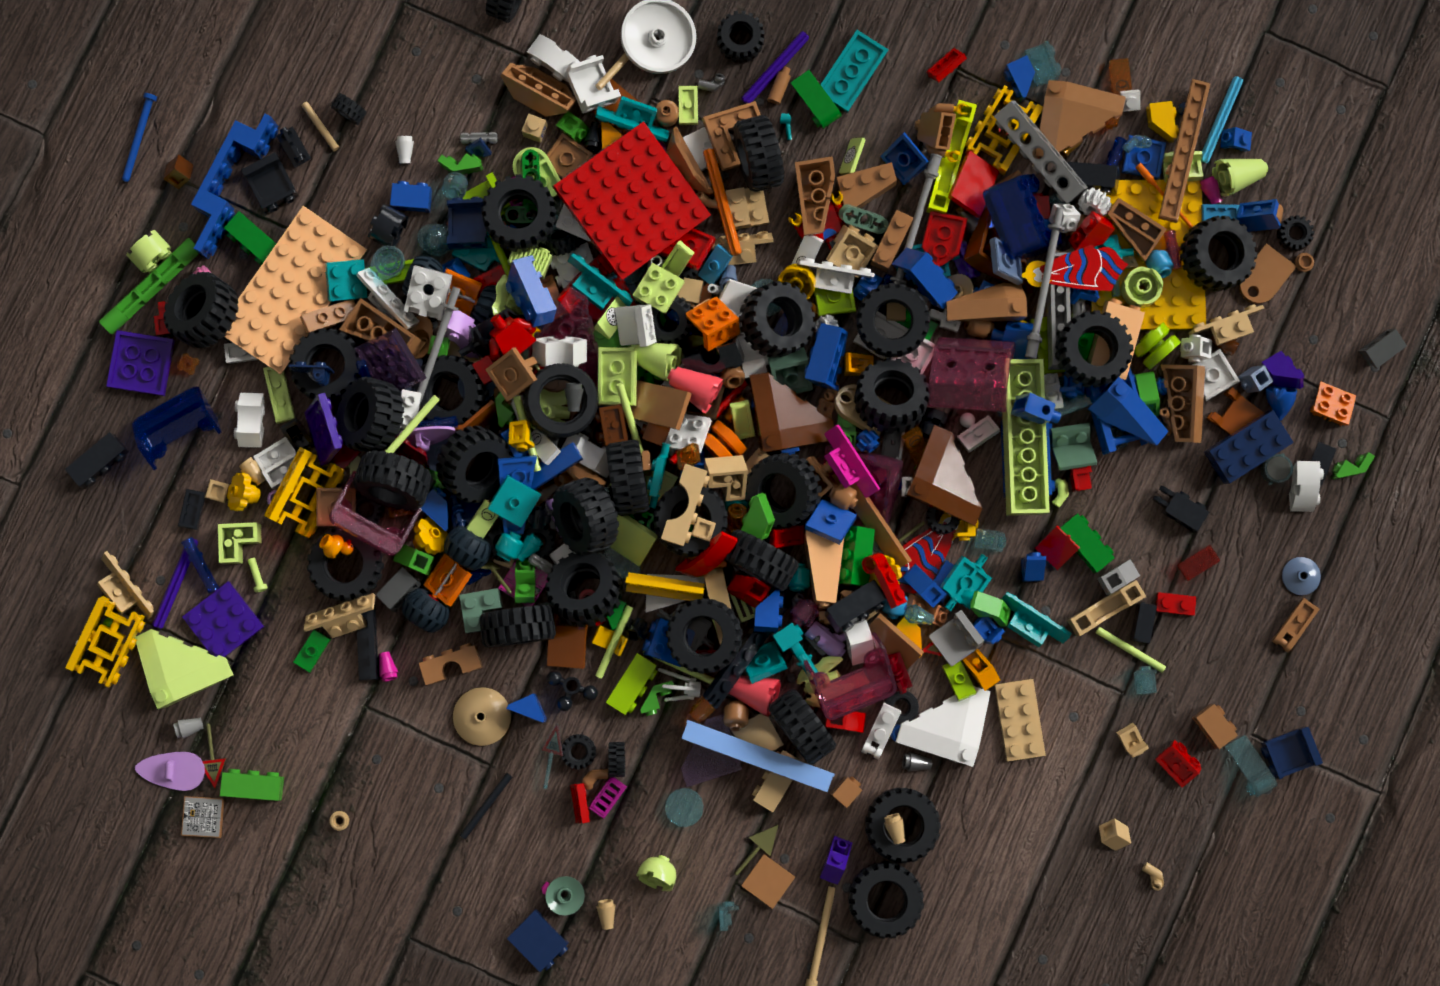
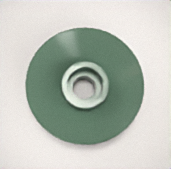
M569 876L554 879L548 885L545 894L548 907L559 915H570L578 911L585 897L584 889L580 882ZM567 891L568 895L567 897H561V893Z

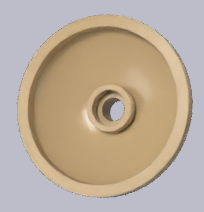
M490 688L469 690L459 698L454 707L453 723L457 733L465 741L473 745L485 746L497 742L506 734L511 723V710L506 709L509 705L507 700L499 692ZM479 713L484 714L483 720L477 718Z

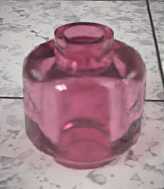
M808 598L805 600L800 599L790 611L793 617L791 621L796 625L798 624L800 628L802 625L810 627L819 616L817 610L819 607Z

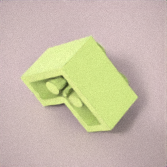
M257 522L218 524L219 563L243 564L242 544H262L261 524Z

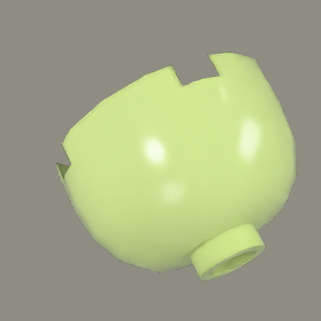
M659 855L658 857L646 859L639 867L636 876H639L638 879L652 888L656 889L657 886L663 887L662 891H672L676 882V869L669 862V858Z

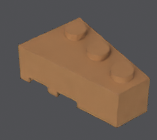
M892 162L837 177V185L843 195V205L850 204L858 208L864 207L867 203L878 198L897 184Z
M1120 198L1115 201L1106 215L1142 262L1146 261L1167 230Z

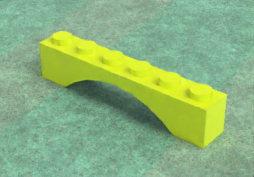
M958 100L957 105L964 103L969 106L961 108V112L968 113V115L963 116L954 112L956 118L950 150L946 151L958 150L961 154L953 153V158L959 160L957 162H950L947 157L941 159L938 169L939 175L934 182L927 213H930V211L947 213L950 202L948 195L957 176L976 111V104Z

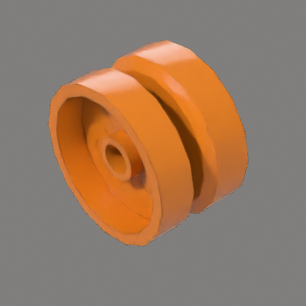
M719 420L711 426V431L717 438L707 433L703 445L715 458L733 456L729 450L736 456L742 455L747 450L739 437Z

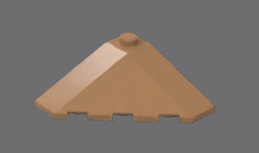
M1049 80L1044 99L1040 131L1058 152H1061L1068 146L1072 149L1083 141L1082 137L1092 132L1095 134L1106 126L1105 122L1112 117L1117 119L1122 116L1126 97L1070 82ZM1037 148L1036 156L1038 158H1042L1044 154L1043 150L1041 148Z

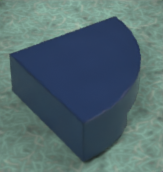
M481 137L465 147L466 152L470 155L487 157L492 154V151Z

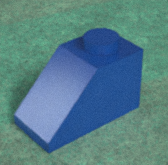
M433 486L428 492L425 504L420 509L446 531L449 527L447 493L441 487L436 488Z

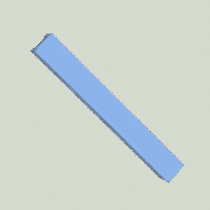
M687 720L682 739L828 793L831 781L835 776L834 773Z

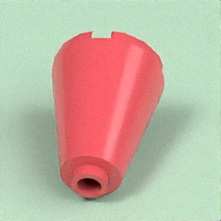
M681 367L672 368L667 378L670 380L669 384L674 389L692 393L689 401L705 414L712 406L709 403L716 399L723 384L722 378Z
M741 675L728 694L762 715L769 717L771 715L768 710L769 704L778 698L781 683L779 679L765 678L752 684L748 676Z

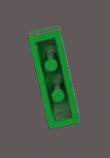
M240 211L224 227L228 232L226 236L234 243L238 240L242 244L240 248L248 255L250 253L256 256L254 260L260 266L276 245L270 237Z
M1076 514L1060 528L1067 535H1070V538L1080 547L1076 553L1094 574L1098 573L1115 558L1112 555L1114 552L1107 544L1104 545L1100 541L1101 536L1096 530L1092 531L1090 529L1088 520L1083 515Z
M851 526L847 532L843 543L839 584L864 586L869 583L870 574L863 570L862 561L865 557L872 555L875 529Z

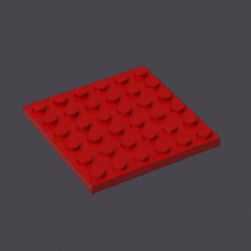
M644 121L552 186L620 281L711 216Z

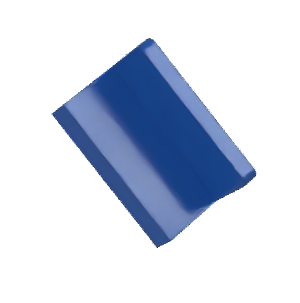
M1277 199L1240 203L1237 219L1240 224H1244L1247 227V232L1279 229L1281 224L1276 216L1279 203Z

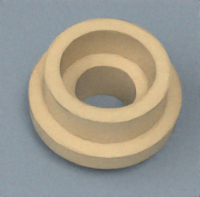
M337 811L330 817V825L334 830L341 831L349 825V816L343 811ZM338 817H341L343 819V823L341 825L337 823Z

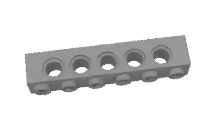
M1015 100L1010 101L994 116L997 126L1001 130H1006L1009 134L1007 136L1014 145L1017 144L1021 148L1019 151L1022 156L1031 160L1033 169L1037 173H1042L1045 177V183L1057 191L1056 196L1061 202H1066L1067 204L1072 202L1088 188ZM1013 119L1019 122L1017 129H1013L1011 126ZM1026 133L1031 136L1029 144H1026L1023 140V136ZM1037 148L1043 150L1042 158L1036 156L1035 151ZM1050 162L1056 166L1054 173L1048 171L1047 167ZM1062 177L1068 180L1066 188L1060 185Z

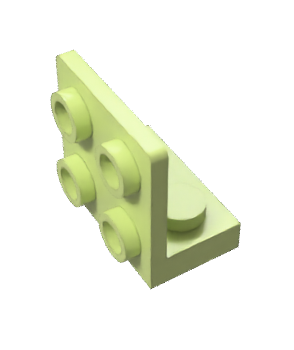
M652 263L633 293V297L641 304H651L655 309L666 313L685 281Z

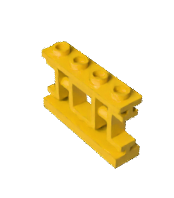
M1005 85L1002 90L998 88L993 97L995 99L993 106L988 105L984 112V115H986L984 121L979 120L974 129L977 133L974 138L970 136L965 144L968 147L965 153L972 151L977 155L979 150L995 158L996 160L992 166L998 169L1002 175H1005L1020 149L1017 144H1013L1003 163L999 162L1003 155L995 151L998 144L1007 148L1011 142L1009 139L1005 140L991 132L996 121L992 114L1003 95L1006 96L1003 102L1004 105L1012 101L1010 98L1014 91L1007 89L1008 87ZM1030 101L1027 108L1020 107L1026 114H1028L1029 110L1032 111L1029 118L1035 124L1043 110V106L1033 104L1034 102ZM1013 119L1011 122V126L1015 127L1014 129H1017L1019 127V122ZM984 127L988 128L984 135L992 139L989 146L980 142L977 148H974L973 146ZM1027 133L1023 136V140H1024V141H1025L1026 137L1028 136Z
M299 447L264 516L281 525L287 516L299 522L295 530L297 533L310 538L317 529L316 491L309 505L295 498L303 482L315 488H336L337 484L344 477V469L330 463L325 471L313 465L317 455ZM305 465L314 469L309 479L301 476ZM321 473L330 477L325 487L316 483ZM287 500L296 503L291 514L282 510ZM303 507L312 511L307 522L298 518Z
M102 596L98 598L65 668L71 671L75 670L81 674L87 666L102 673L98 683L105 684L109 688L113 684H117L121 676L119 670L121 667H125L129 659L127 656L129 649L133 650L137 642L135 637L145 626L143 621L145 616L132 612L129 619H126L112 612L116 605L115 602H111L109 598ZM107 607L104 615L114 619L111 627L109 628L101 624L96 630ZM133 621H135L126 642L123 643L126 635L117 631L120 624L122 623L130 627ZM102 632L119 639L112 654L96 647ZM91 642L88 650L97 654L94 662L84 659L80 665L81 659ZM118 655L119 657L110 676L107 678L110 670L101 666L104 658L113 662Z

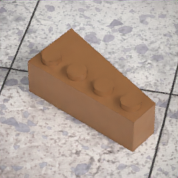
M361 298L339 329L351 337L412 358H416L426 343Z
M1161 364L1165 378L1164 385L1167 388L1168 406L1172 415L1171 422L1175 442L1201 443L1205 366Z

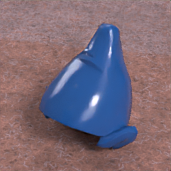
M1282 386L1267 387L1265 389L1266 399L1281 421L1294 405L1297 389Z

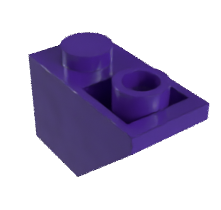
M1282 351L1262 361V365H1265L1273 380L1272 385L1296 389L1304 387L1303 379L1305 377L1300 369H1296L1292 359L1288 355L1285 356Z
M834 836L820 875L821 879L838 885L846 868L852 842Z

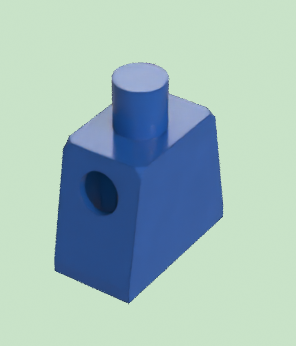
M1009 321L1005 331L993 329L991 340L1002 342L1000 353L1013 359H1029L1025 357L1028 344L1026 339L1027 335L1032 333L1033 323Z
M1033 393L1016 396L1011 414L1038 424L1050 421L1057 424L1061 418V413L1054 410L1055 403Z

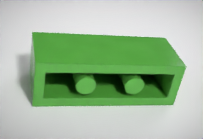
M228 769V772H222L220 796L280 801L282 800L284 777L279 776L278 772H267V775H259L260 771L248 770V774L240 773V769Z

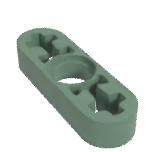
M850 204L843 205L839 210L840 219L847 224L877 234L884 233L888 228L889 223L887 219L879 214ZM850 212H851V213H853L855 216H854V217H852V216H850V215H847V216H846V213H850ZM863 215H867V221L860 224V218ZM873 221L881 223V225L876 226L873 224Z

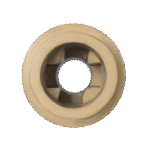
M252 457L239 466L241 472L249 474L251 481L257 486L266 480L256 460H253Z
M899 813L886 816L884 818V825L894 844L905 842L903 818L900 817Z
M612 899L599 900L598 906H596L602 929L604 930L614 928L616 905Z

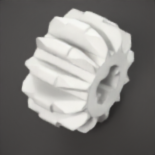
M1093 187L1090 190L1086 189L1079 198V210L1084 212L1083 215H1089L1093 211L1105 217L1111 209V198L1106 196V192H1101L1100 188L1098 190H1095Z

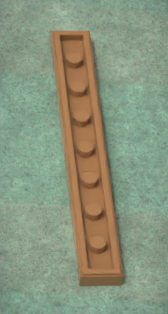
M1195 79L1191 80L1158 219L1173 223L1178 222L1211 83Z

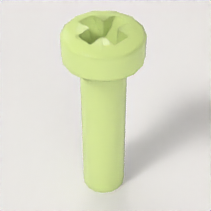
M248 559L256 585L253 588L254 592L259 593L267 590V584H263L256 559Z

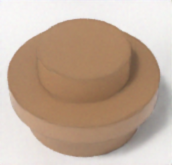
M1308 253L1299 254L1295 259L1296 268L1301 272L1311 270L1314 266L1313 257Z

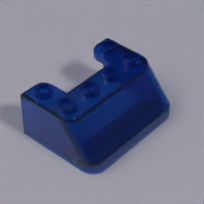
M1035 174L1019 175L983 191V198L1003 248L1011 260L1039 256L1048 251L1052 230L1045 227L1044 218L1039 212L1035 197L1032 195V193L1039 190L1040 185ZM1059 232V237H1058L1057 246L1063 244V243H1062V240H1061V234H1060V232Z

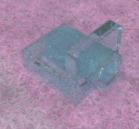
M977 529L975 548L995 550L997 552L1003 551V548L1006 546L1005 533Z
M1151 666L1139 667V671H1134L1136 694L1157 693L1155 679L1157 669L1151 670Z
M734 901L723 902V905H719L720 931H728V926L732 925L731 914H727V911L739 910V906L734 905Z

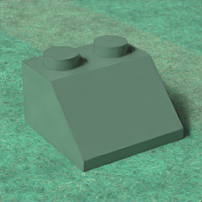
M804 347L783 357H768L769 372L774 376L773 379L781 385L785 384L796 394L813 390L812 382L805 379V368L809 365Z

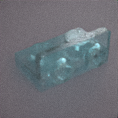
M1048 40L1044 41L1042 45L1024 51L1025 56H1028L1035 70L1033 79L1036 87L1047 84L1049 80H1058L1061 67L1055 61V50Z

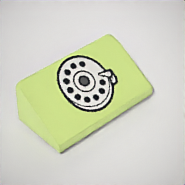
M852 138L850 140L839 171L841 175L855 172L865 144V138Z
M619 297L614 299L594 327L596 331L607 339H610L618 328L615 308L625 307V304Z

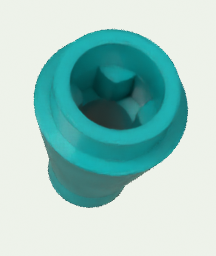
M533 533L530 536L527 535L523 541L524 546L518 559L523 562L526 558L539 551L543 542Z

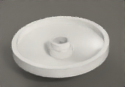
M644 0L636 4L627 13L621 27V43L625 54L637 67L650 73L665 74L679 69L688 61L695 48L696 29L690 15L679 4L671 0Z

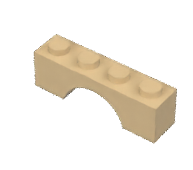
M688 464L684 465L679 484L688 495V507L680 517L666 521L661 540L682 547L684 543H689L692 532H688L690 524H695L698 514L694 512L696 506H701L704 496L700 493L702 487H707L710 476L706 475V470Z
M1137 580L1132 581L1069 618L1067 622L1076 637L1081 636L1111 616L1142 600L1146 595Z

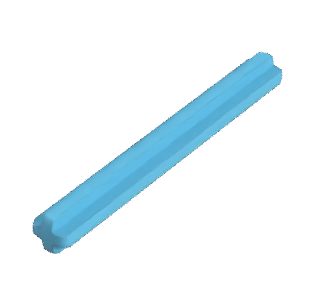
M1235 76L1232 79L1203 147L1201 158L1203 163L1210 161L1243 83L1242 78Z

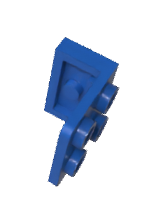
M662 618L656 619L655 622L652 621L649 627L650 637L648 640H645L642 647L644 651L643 656L648 658L654 657L681 667L678 661L672 658L670 648L667 647L668 638L666 637V631H668L669 621ZM687 629L686 638L691 647L695 632Z

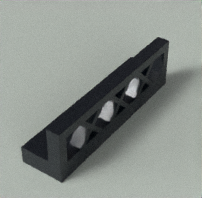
M374 602L373 610L361 613L367 621L366 627L357 630L359 681L379 679L376 602Z

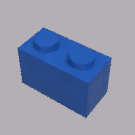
M406 181L392 183L390 200L392 208L403 211L430 213L432 189L428 184L416 183V185H409V182Z

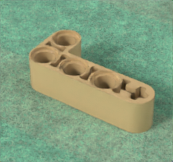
M723 568L713 569L704 575L709 599L722 602L732 609ZM714 620L719 643L721 645L723 638L722 630L719 624Z

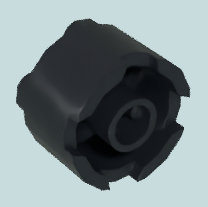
M383 204L379 215H375L370 223V226L373 228L370 230L368 238L387 248L394 249L402 238L400 235L403 228L406 229L409 217Z

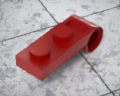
M875 553L865 557L862 561V568L868 574L875 573L891 609L906 603L904 591L901 589L896 574L889 566L886 557L882 553Z

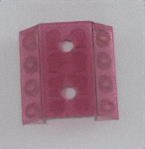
M939 337L934 346L930 371L929 406L1006 412L1011 359H1014L1016 343ZM954 361L957 364L955 367L949 368L946 366L947 363ZM993 364L995 368L988 371L985 369V366Z

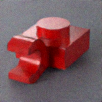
M166 301L158 302L159 316H154L157 336L170 334L165 326L163 317L166 311L164 308Z

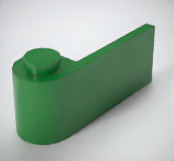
M810 70L790 82L814 116L812 121L817 128L821 127L824 129L842 116L837 106Z

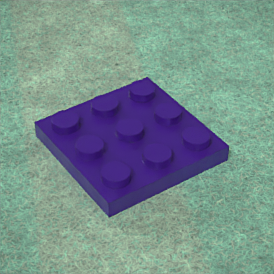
M117 330L106 386L165 396L175 340Z
M321 393L315 397L304 414L320 465L324 466L328 465L342 448L343 440L341 435H338L336 429L337 421L331 413L330 399H327L325 393Z
M230 581L226 582L182 617L209 653L215 657L218 655L227 657L265 627Z

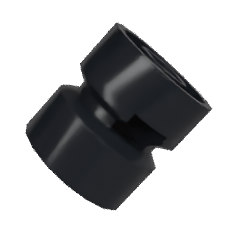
M927 407L922 417L924 421L920 422L917 434L929 438L934 425L942 427L946 424L948 414L938 409Z

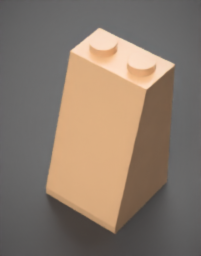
M1114 298L1111 299V302L1105 300L1101 314L1104 312L1111 313V318L1118 317L1121 326L1126 325L1128 328L1126 330L1127 335L1131 334L1132 340L1129 343L1133 345V351L1130 353L1133 356L1145 312L1140 311L1141 307L1132 304L1129 307L1123 306V301ZM1095 334L1087 362L1095 366H1102L1108 362L1110 350L1107 342L1101 336ZM1131 362L1128 364L1126 371L1119 376L1121 379L1126 380Z
M806 530L804 546L808 569L810 570L814 606H818V609L826 610L836 603L844 539L839 545Z

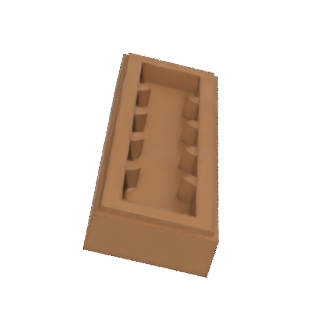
M350 299L302 314L300 318L308 334L312 331H319L321 328L326 329L344 323L356 304L354 299Z

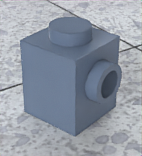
M1265 365L1250 367L1238 376L1242 388L1247 393L1259 392L1273 382Z

